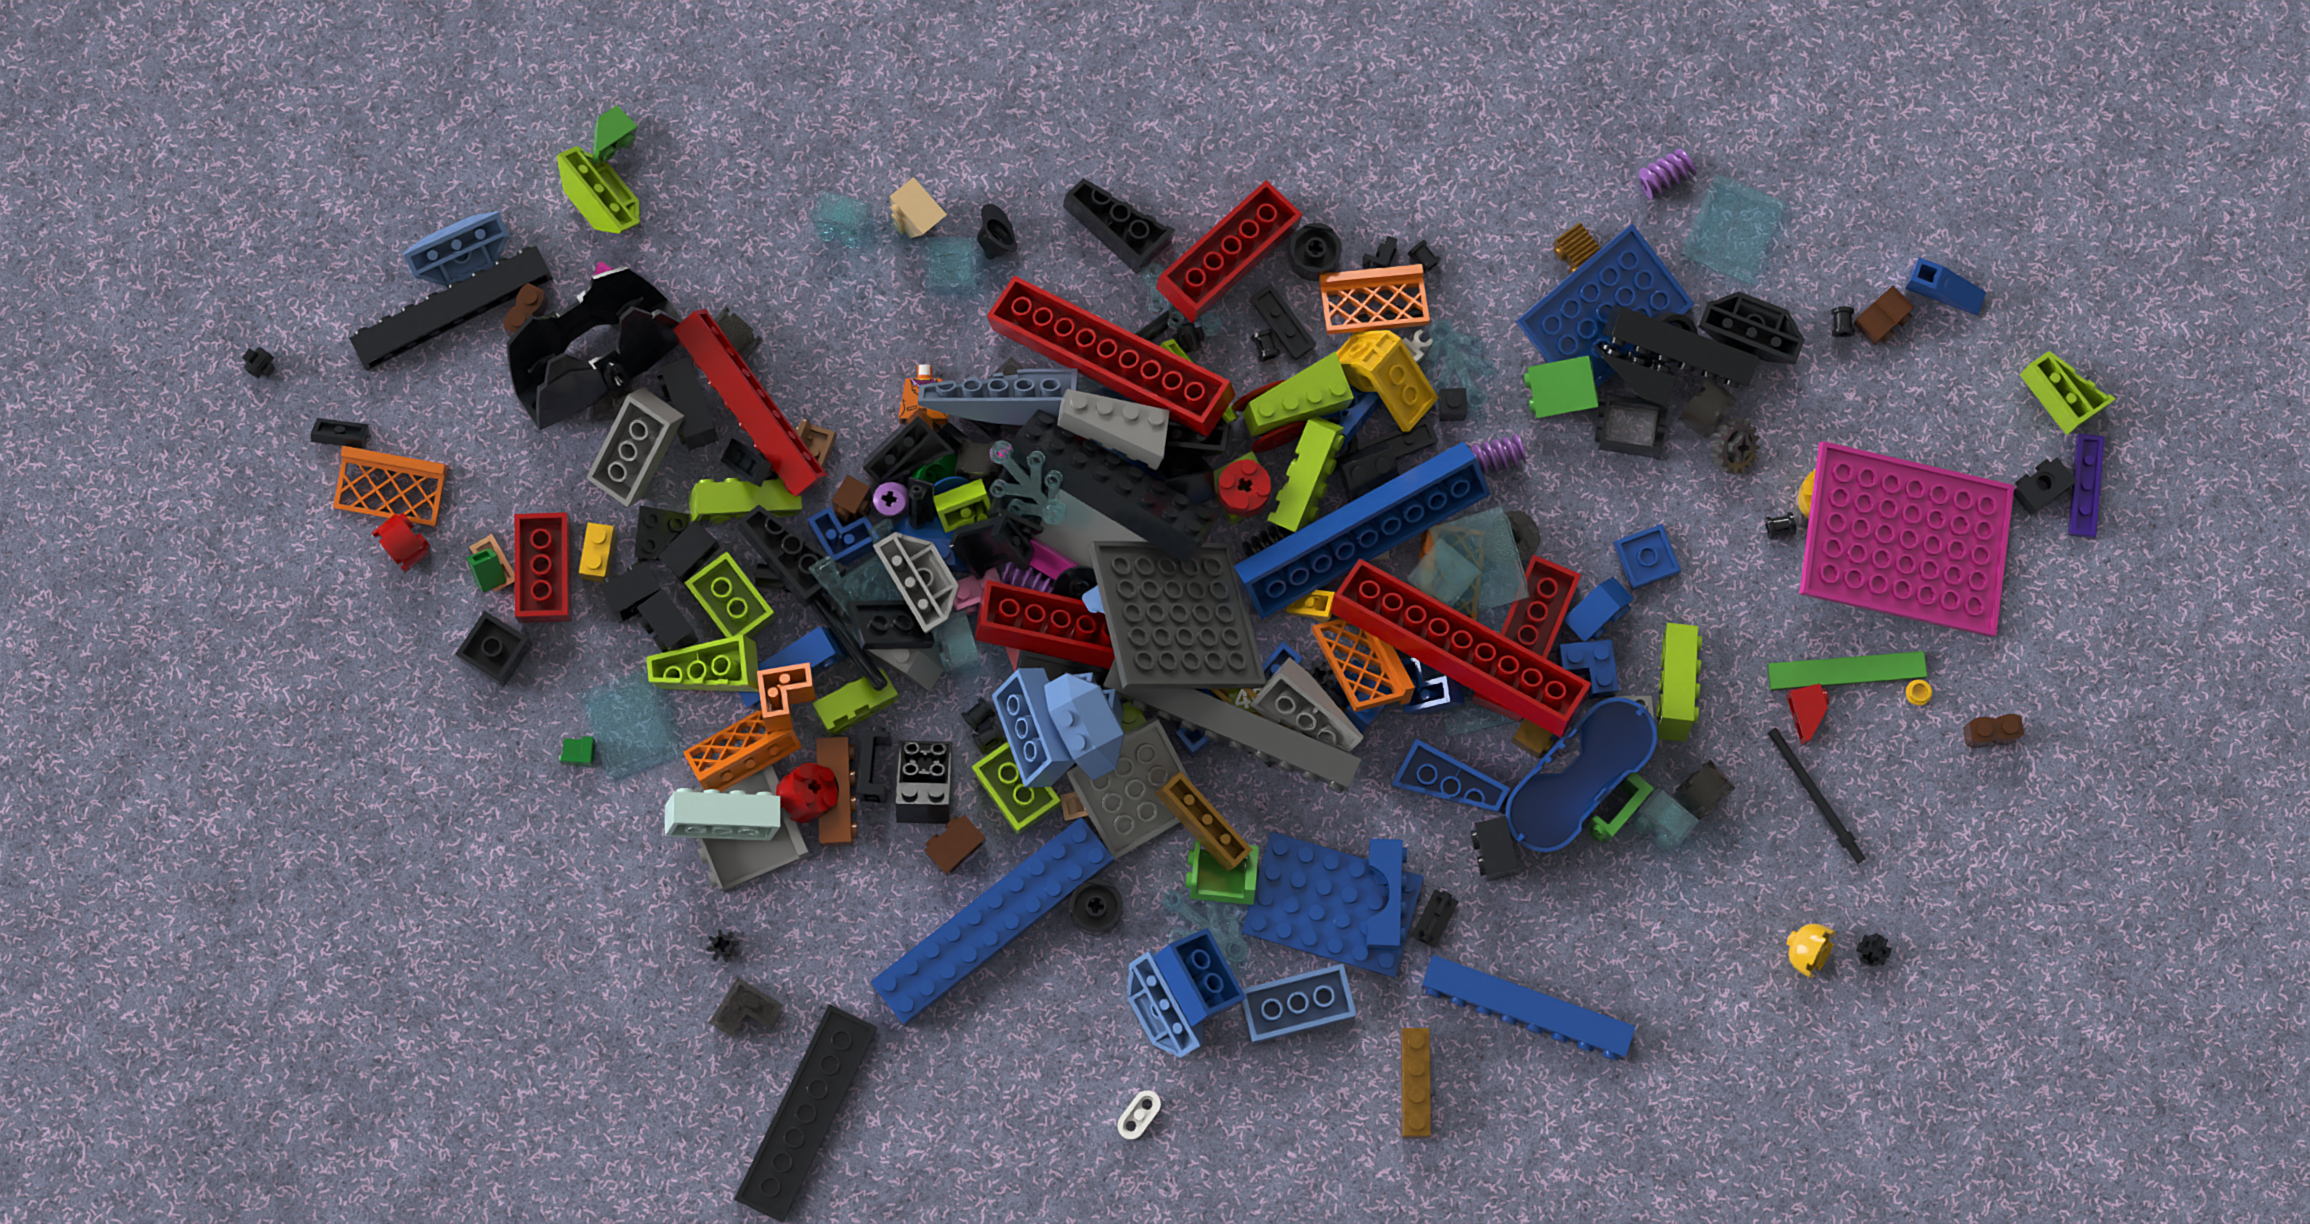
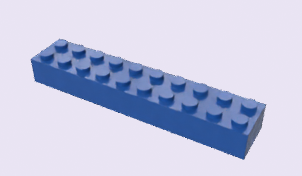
M1463 441L1234 566V569L1250 603L1260 618L1264 619L1350 572L1359 559L1368 562L1488 497L1491 493L1475 455Z
M1080 817L870 981L871 985L905 1027L1071 897L1073 891L1079 885L1094 879L1112 865L1114 857L1082 817Z

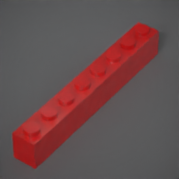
M706 309L693 311L673 329L679 344L688 350L692 356L693 363L699 369H702L707 376L709 385L717 390L723 398L722 401L725 407L734 413L738 419L739 426L751 436L755 448L763 453L767 460L772 463V471L780 476L784 482L785 489L790 494H793L794 497L807 494L828 476Z

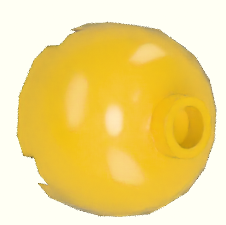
M1807 924L1802 926L1798 932L1793 931L1786 945L1790 946L1788 956L1792 966L1801 974L1814 978L1816 975L1812 972L1816 966L1817 970L1820 971L1833 949L1834 944L1830 942L1831 936L1836 938V931L1821 924Z

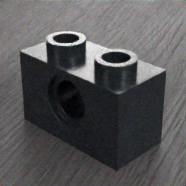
M2058 457L2051 462L2048 459L2044 460L2035 467L2037 472L2030 477L2028 474H2025L2015 482L2017 487L2014 489V496L2031 517L2077 482ZM2037 480L2044 481L2048 486V490L2040 489L2037 485Z

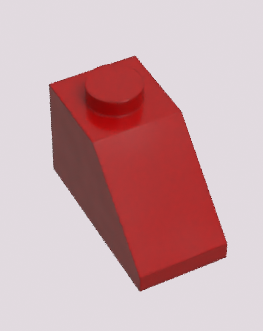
M1820 683L1792 690L1786 695L1801 745H1805L1811 740L1828 709L1829 696L1826 689L1822 690Z

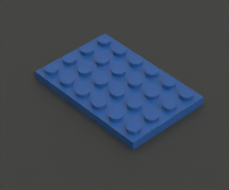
M1630 224L1515 320V322L1547 363L1591 355L1597 388L1616 371L1597 353L1593 345L1602 346L1603 342L1616 346L1617 350L1625 354L1627 350L1633 351L1634 347L1628 343H1625L1624 347L1609 342L1611 337L1603 335L1613 305L1622 306L1655 318L1667 312L1683 315L1695 303L1634 224Z
M1271 831L1256 881L1254 903L1249 905L1241 934L1394 979L1405 942H1400L1398 949L1366 948L1367 920L1369 917L1380 913L1386 907L1389 897L1384 879L1376 872L1368 869L1367 859ZM1402 870V873H1406L1407 876L1406 889H1401V900H1406L1405 916H1401L1400 926H1405L1406 941L1424 876Z

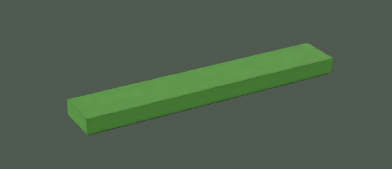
M1924 651L1767 664L1770 691L1798 689L1818 683L1823 687L1923 679L1927 677Z

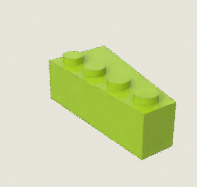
M1318 416L1307 421L1295 451L1299 457L1298 459L1295 458L1291 465H1289L1286 475L1290 479L1285 483L1282 490H1279L1276 500L1280 502L1276 512H1270L1267 521L1294 532L1316 521L1320 512V508L1317 507L1319 500L1325 496L1328 489V484H1326L1328 474H1332L1336 465V460H1334L1336 451L1341 449L1345 437L1342 436L1344 427Z
M780 476L776 480L763 481L761 487L749 481H740L739 478H729L724 480L725 482L703 479L695 484L688 496L691 523L696 521L698 524H700L701 520H710L713 524L724 523L723 521L730 520L731 517H736V520H739L758 505L777 518L796 516L802 510L801 496L794 497L793 494H790L785 489L784 482Z

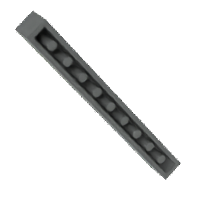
M1114 659L1103 685V690L1115 689L1120 701L1122 698L1130 701L1131 706L1140 711H1145L1147 708L1156 712L1155 716L1169 722L1170 719L1180 722L1179 726L1188 731L1194 732L1195 729L1205 733L1204 736L1212 741L1219 742L1220 739L1229 743V747L1236 751L1243 752L1244 749L1254 753L1253 757L1260 761L1268 762L1271 760L1279 763L1278 767L1290 773L1293 770L1303 773L1302 777L1314 783H1317L1318 780L1327 783V788L1338 793L1349 791L1361 762L1359 757L1195 689H1123L1116 659Z

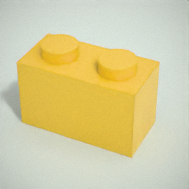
M587 523L579 568V575L583 580L603 582L604 579L609 577L617 536L614 526Z

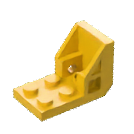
M1389 330L1354 332L1336 352L1347 382L1362 392H1377L1402 432H1409L1439 398L1402 339Z

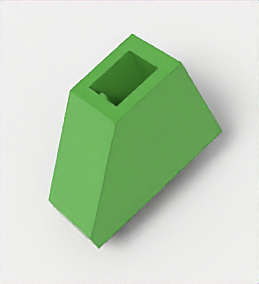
M618 105L597 119L592 162L595 165L603 160H610L616 151L622 147H629L635 141L634 136L638 126Z

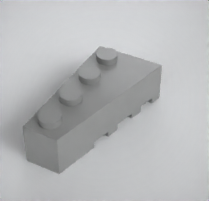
M1067 389L1060 403L1057 426L1088 440L1092 438L1103 443L1102 446L1110 450L1114 448L1127 454L1126 457L1135 461L1137 459L1148 464V467L1157 470L1164 456L1170 410Z

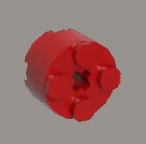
M1245 459L1231 463L1223 470L1218 484V499L1221 506L1229 514L1249 518L1259 514L1266 507L1271 492V480L1267 471L1254 460ZM1240 486H1248L1249 492L1245 490L1239 491Z
M395 513L375 529L372 535L375 538L381 536L382 539L379 540L381 546L397 565L401 562L404 564L400 568L406 573L429 554L428 549L431 546L421 533L415 535L411 531L414 526L404 513H401L399 516Z
M812 762L803 763L784 776L776 786V796H780V809L784 807L791 815L790 819L798 823H810L837 803V787L834 780V772L829 767H822Z

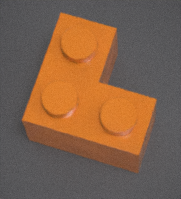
M810 663L757 671L762 716L766 731L772 732L793 728L790 705L816 701Z

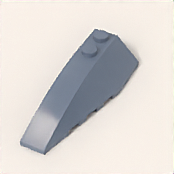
M1077 368L1017 370V374L1004 376L1003 372L993 374V378L978 380V377L975 376L969 377L964 382L957 384L954 380L924 384L919 386L918 405L949 415L997 424L1024 426L1038 409L1048 413L1058 421L1060 403L1066 390L1078 391Z

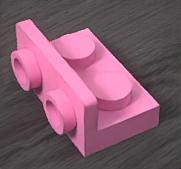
M996 567L986 570L983 579L977 580L972 575L956 581L959 585L954 602L957 616L963 614L966 617L978 612L980 597L986 581L990 580L1001 583Z

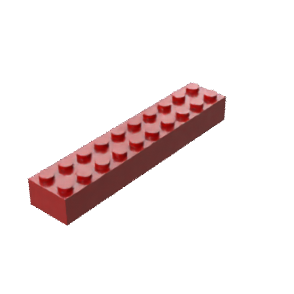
M1015 275L986 316L993 331L1068 368H1077L1078 373L1142 405L1170 410V419L1206 437H1209L1235 397L1231 381Z
M1362 559L1358 560L1334 595L1330 611L1332 614L1560 738L1563 737L1586 701L1591 686L1590 682Z

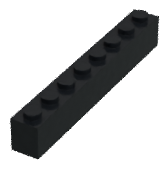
M528 246L519 250L517 255L510 259H500L493 267L474 272L471 278L463 282L456 281L450 284L447 290L439 294L437 292L429 294L421 303L407 305L401 309L400 313L392 317L385 316L379 319L377 324L370 328L363 327L354 332V336L349 339L362 365L368 371L517 297L525 284L529 283L538 287L553 278L537 246L532 248Z

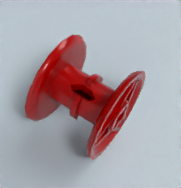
M1286 380L1272 382L1247 393L1234 402L1231 408L1235 412H1243L1250 401ZM1298 421L1264 433V436L1253 443L1251 451L1253 453H1262L1291 442L1302 435L1307 422Z

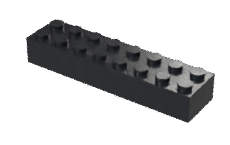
M1039 409L1018 431L1006 457L1185 564L1189 563L1206 541L1218 518L1207 508L1201 507L1185 495L1169 488L1162 481L1154 479L1140 468L1129 464L1118 455L1099 446L1095 441L1088 440L1057 426L1058 421Z

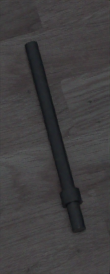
M1774 728L1767 734L1839 838L1837 840L1843 848L1846 847L1857 864L1864 861L1866 857L1855 843L1856 838L1851 831L1848 832L1778 729Z

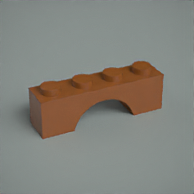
M848 737L816 738L817 764L822 767H829L834 772V778L839 785L837 803L827 813L819 816V843L821 847L853 845V838H857V822H852V812H857L856 796H851V786H856L855 770H850V760H855V746L850 744Z

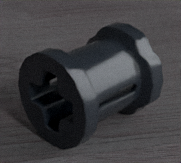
M1422 240L1408 252L1410 258L1413 257L1418 264H1422L1424 274L1441 261V258L1435 256L1426 246V240Z
M1841 306L1831 309V315L1834 316L1832 336L1851 337L1855 335V329L1852 328L1854 308Z
M1272 329L1259 331L1250 337L1257 347L1259 362L1274 359L1281 354L1280 350L1276 349L1272 339Z
M1787 512L1785 516L1776 518L1765 517V526L1770 540L1782 534H1796V523L1792 512Z
M981 697L978 699V703L967 713H961L962 718L975 732L979 730V726L984 721L996 715L993 709Z
M991 722L990 726L980 733H973L971 735L982 755L996 743L1005 742L994 722Z

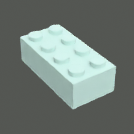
M680 788L672 793L665 805V837L770 841L780 828V796H772L771 792H758L756 795H749L745 791L736 790L731 791L730 794L720 793L719 790L708 789L702 793L693 792L689 788Z

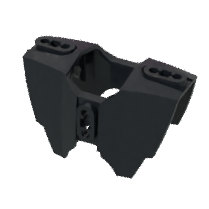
M628 266L592 276L587 288L576 296L577 302L558 314L553 311L545 316H530L508 340V365L515 395L539 430L594 406L602 398L609 395L611 391H623L629 385L630 379L633 380L636 376L648 371L679 344L673 329L683 319L669 300L652 283ZM612 325L618 331L616 344L608 349L605 354L589 362L564 353L573 340L595 326Z

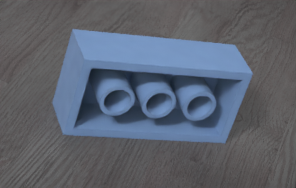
M1018 668L992 694L1025 788L1051 787L1076 763L1049 714L1044 685L1049 683L1044 668Z
M1343 964L1242 989L1246 999L1241 1001V1006L1251 1045L1353 1020L1357 1016Z

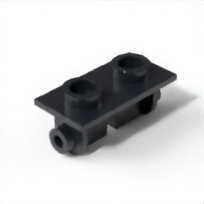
M909 477V524L913 529L918 530L926 521H934V484Z
M1435 889L1411 936L1435 948L1459 901L1452 898L1450 893L1440 892Z

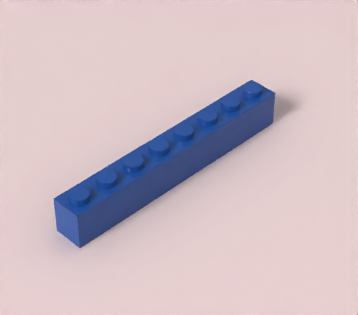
M1432 955L1421 988L1426 990L1425 994L1433 998L1440 999L1441 995L1451 999L1450 1003L1465 1008L1467 1004L1476 1007L1475 1012L1488 1017H1491L1492 1013L1499 1015L1504 1023L1516 1026L1518 1022L1527 1025L1526 1030L1541 1035L1542 1031L1550 1033L1555 1041L1566 1044L1569 1040L1578 1043L1577 1048L1592 1053L1593 1049L1603 1052L1602 1057L1612 1061H1618V1058L1624 1059L1626 1057L1636 1027Z

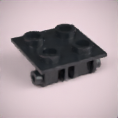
M640 505L634 557H638V561L648 562V559L661 561L659 555L688 527L689 514Z

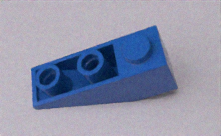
M1920 257L1913 265L1905 287L1906 290L1976 316L1979 314L1986 291L1948 268Z

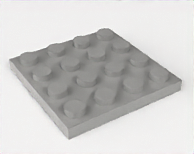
M1157 717L1152 718L1124 735L1116 769L1095 780H1092L1077 763H1074L1065 772L1106 849L1114 857V860L1180 822L1154 793L1180 771L1191 782Z

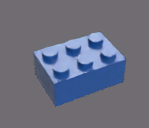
M1208 927L1168 944L1153 956L1191 1027L1231 1010L1246 999Z

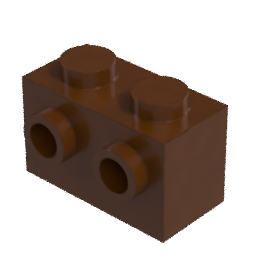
M847 474L832 499L833 509L839 521L849 525L851 522L853 523L864 516L868 517L872 508L869 505L873 499L870 486Z
M965 815L961 818L954 817L945 826L947 830L941 836L935 834L925 844L927 846L925 854L946 877L986 842L985 836Z

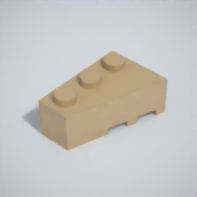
M914 177L890 196L891 217L894 220L892 224L901 235L906 233L910 239L923 235L947 215Z

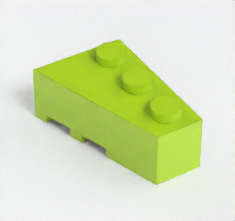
M883 668L879 669V671L888 681V685L881 691L875 690L863 675V678L855 682H849L839 690L812 703L818 718L830 738L838 736L899 700V695Z

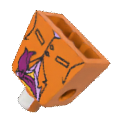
M918 365L917 378H907L905 380L899 410L900 425L919 407L937 425H945L949 422L948 414L918 405L920 385L943 382L940 378H932L931 365Z

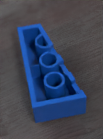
M819 626L758 664V669L760 671L810 663L814 678L821 672L847 659L849 655L828 628ZM738 692L747 708L757 709L758 711L762 710L759 692Z
M1417 738L1391 785L1394 788L1495 813L1498 812L1510 790L1504 784Z

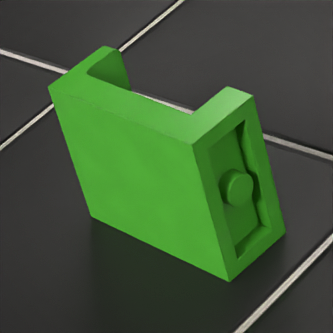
M1591 355L1527 367L1528 373H1524L1526 387L1531 388L1533 398L1529 399L1531 414L1536 413L1537 418L1600 406Z
M1636 772L1631 773L1620 787L1632 798L1611 823L1607 824L1599 816L1595 815L1587 825L1590 829L1589 834L1596 841L1602 842L1603 840L1605 843H1608L1654 789Z
M1195 841L1194 850H1189L1187 866L1193 867L1192 872H1187L1185 888H1191L1190 899L1253 905L1259 846L1249 845L1253 850L1235 868L1226 872L1207 850L1200 849V842Z

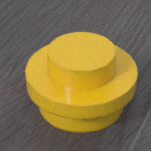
M1913 680L1906 687V698L1913 705H1925L1932 697L1931 686L1924 680Z

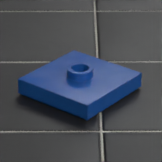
M1663 524L1613 542L1632 591L1681 573V568Z

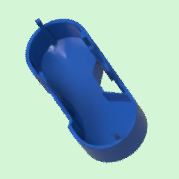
M1622 697L1608 698L1595 704L1556 743L1510 794L1506 805V819L1509 830L1514 838L1526 848L1539 852L1555 851L1571 843L1584 830V821L1630 773L1639 772L1652 758L1657 747L1658 730L1650 712L1638 702ZM1579 732L1580 754L1562 773L1539 774L1545 768L1544 764L1546 762L1553 763L1556 760L1553 757L1559 748L1565 750L1569 746L1565 742Z

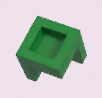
M490 547L466 557L475 583L483 593L507 582L498 556Z
M582 736V740L564 739L562 755H559L561 765L593 767L595 739L589 736Z

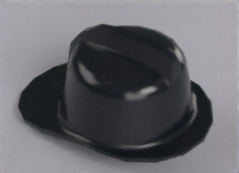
M993 204L983 205L981 209L983 225L977 234V241L983 248L986 258L992 260L995 257L1003 256L1008 251L1016 252L1018 246L1013 226L1005 212Z

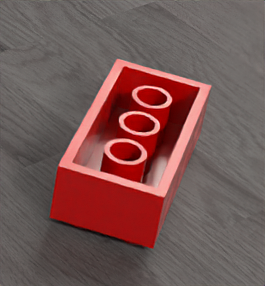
M568 513L514 514L515 618L519 623L571 622V519Z

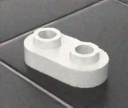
M1149 1090L1140 1092L1122 1114L1117 1127L1119 1134L1123 1138L1128 1140L1139 1138L1157 1115L1161 1103L1156 1093ZM1150 1100L1152 1102L1151 1109L1145 1110L1142 1107V1102ZM1132 1121L1136 1124L1134 1131L1126 1129L1128 1122Z

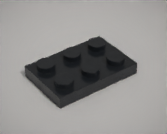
M905 600L849 601L846 606L861 650L932 648L935 643L932 632L930 631L925 634Z

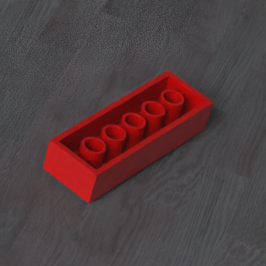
M1265 180L1159 276L1156 289L1188 320L1194 323L1299 227L1303 214Z
M1533 554L1500 634L1547 659L1582 574ZM1475 691L1472 703L1517 722L1521 721L1522 716Z
M990 580L986 581L980 597L974 640L1107 669L1111 668L1115 655L1104 613L1089 612L1083 600Z

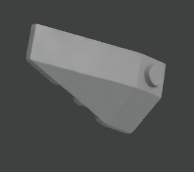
M1290 657L1273 674L1250 704L1268 720L1277 724L1282 723L1293 728L1298 733L1307 734L1322 743L1346 753H1350L1364 737L1315 679Z

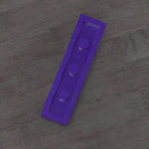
M2082 433L2076 436L2073 477L2077 482L2072 486L2069 536L2092 539L2096 537L2105 436Z

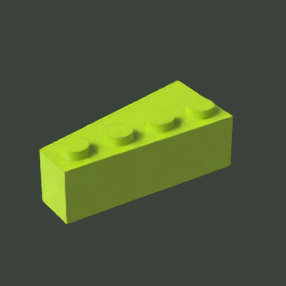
M1335 351L1250 401L1242 414L1251 437L1290 423L1308 421L1315 416L1321 417L1345 410L1354 397Z
M1667 623L1664 629L1660 668H1664V671L1660 673L1658 688L1663 694L1659 696L1656 717H1661L1657 726L1658 739L1686 742L1693 722L1697 723L1699 707H1695V699L1699 698L1700 683H1696V675L1700 674L1701 660L1697 659V651L1700 652L1702 646V636H1698V626Z
M743 634L646 657L648 681L661 689L759 692L756 642Z

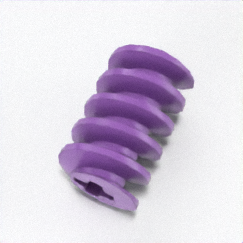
M1676 149L1674 155L1669 153L1665 156V159L1659 158L1656 164L1650 163L1647 169L1641 168L1639 170V180L1644 193L1652 200L1654 198L1653 190L1658 195H1661L1662 185L1667 190H1670V181H1673L1678 186L1680 185L1679 176L1687 181L1689 179L1687 172L1690 171L1693 176H1696V168L1691 158L1682 149Z
M1517 434L1512 435L1511 441L1505 436L1502 438L1501 444L1497 439H1493L1491 446L1487 441L1482 442L1481 449L1477 444H1473L1471 452L1475 455L1480 469L1482 468L1486 475L1489 474L1490 466L1493 467L1495 472H1499V464H1502L1508 470L1510 461L1513 462L1515 467H1519V459L1526 463L1524 447Z
M884 483L875 490L873 503L876 509L884 515H900L909 508V489L900 483ZM888 495L897 497V502L892 503L889 501Z
M1008 562L1001 576V583L1054 594V589L1050 586L1051 577L1042 581L1043 573L1040 571L1037 575L1033 576L1034 567L1032 566L1025 571L1024 569L1019 570L1013 562Z

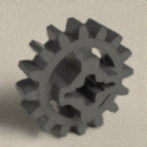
M1733 417V420L1725 419V425H1718L1719 433H1713V437L1716 439L1715 442L1710 443V446L1714 447V451L1710 453V456L1716 458L1713 464L1719 466V471L1737 475V472L1745 473V467H1752L1750 460L1757 459L1754 452L1760 449V446L1756 445V441L1760 439V436L1754 435L1757 428L1751 426L1750 421Z

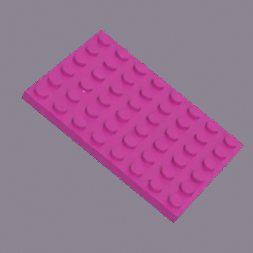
M1820 442L1799 595L1988 637L1996 636L2015 485L1830 442Z

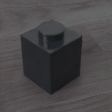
M1466 388L1440 389L1438 394L1439 421H1465L1467 416Z

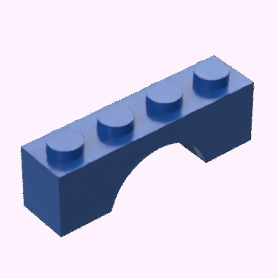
M1371 838L1369 841L1368 869L1376 872L1384 879L1389 897L1386 907L1380 913L1369 917L1367 920L1366 948L1398 949L1400 942H1405V926H1400L1401 916H1405L1406 900H1401V889H1406L1407 876L1406 873H1402V863H1407V847H1402L1403 840Z

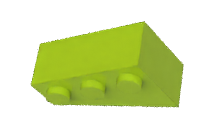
M2048 351L2030 363L2019 375L2063 432L2069 435L2105 410L2116 398L2110 394L2108 396L2095 387V383L2091 380L2086 381L2075 373L2076 370L2051 351Z

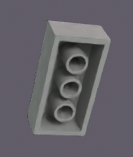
M643 387L628 394L586 479L627 507L643 498L684 415Z

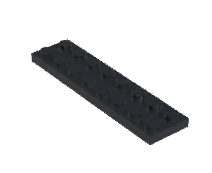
M830 1004L828 1005L734 1198L735 1201L784 1223L878 1027Z

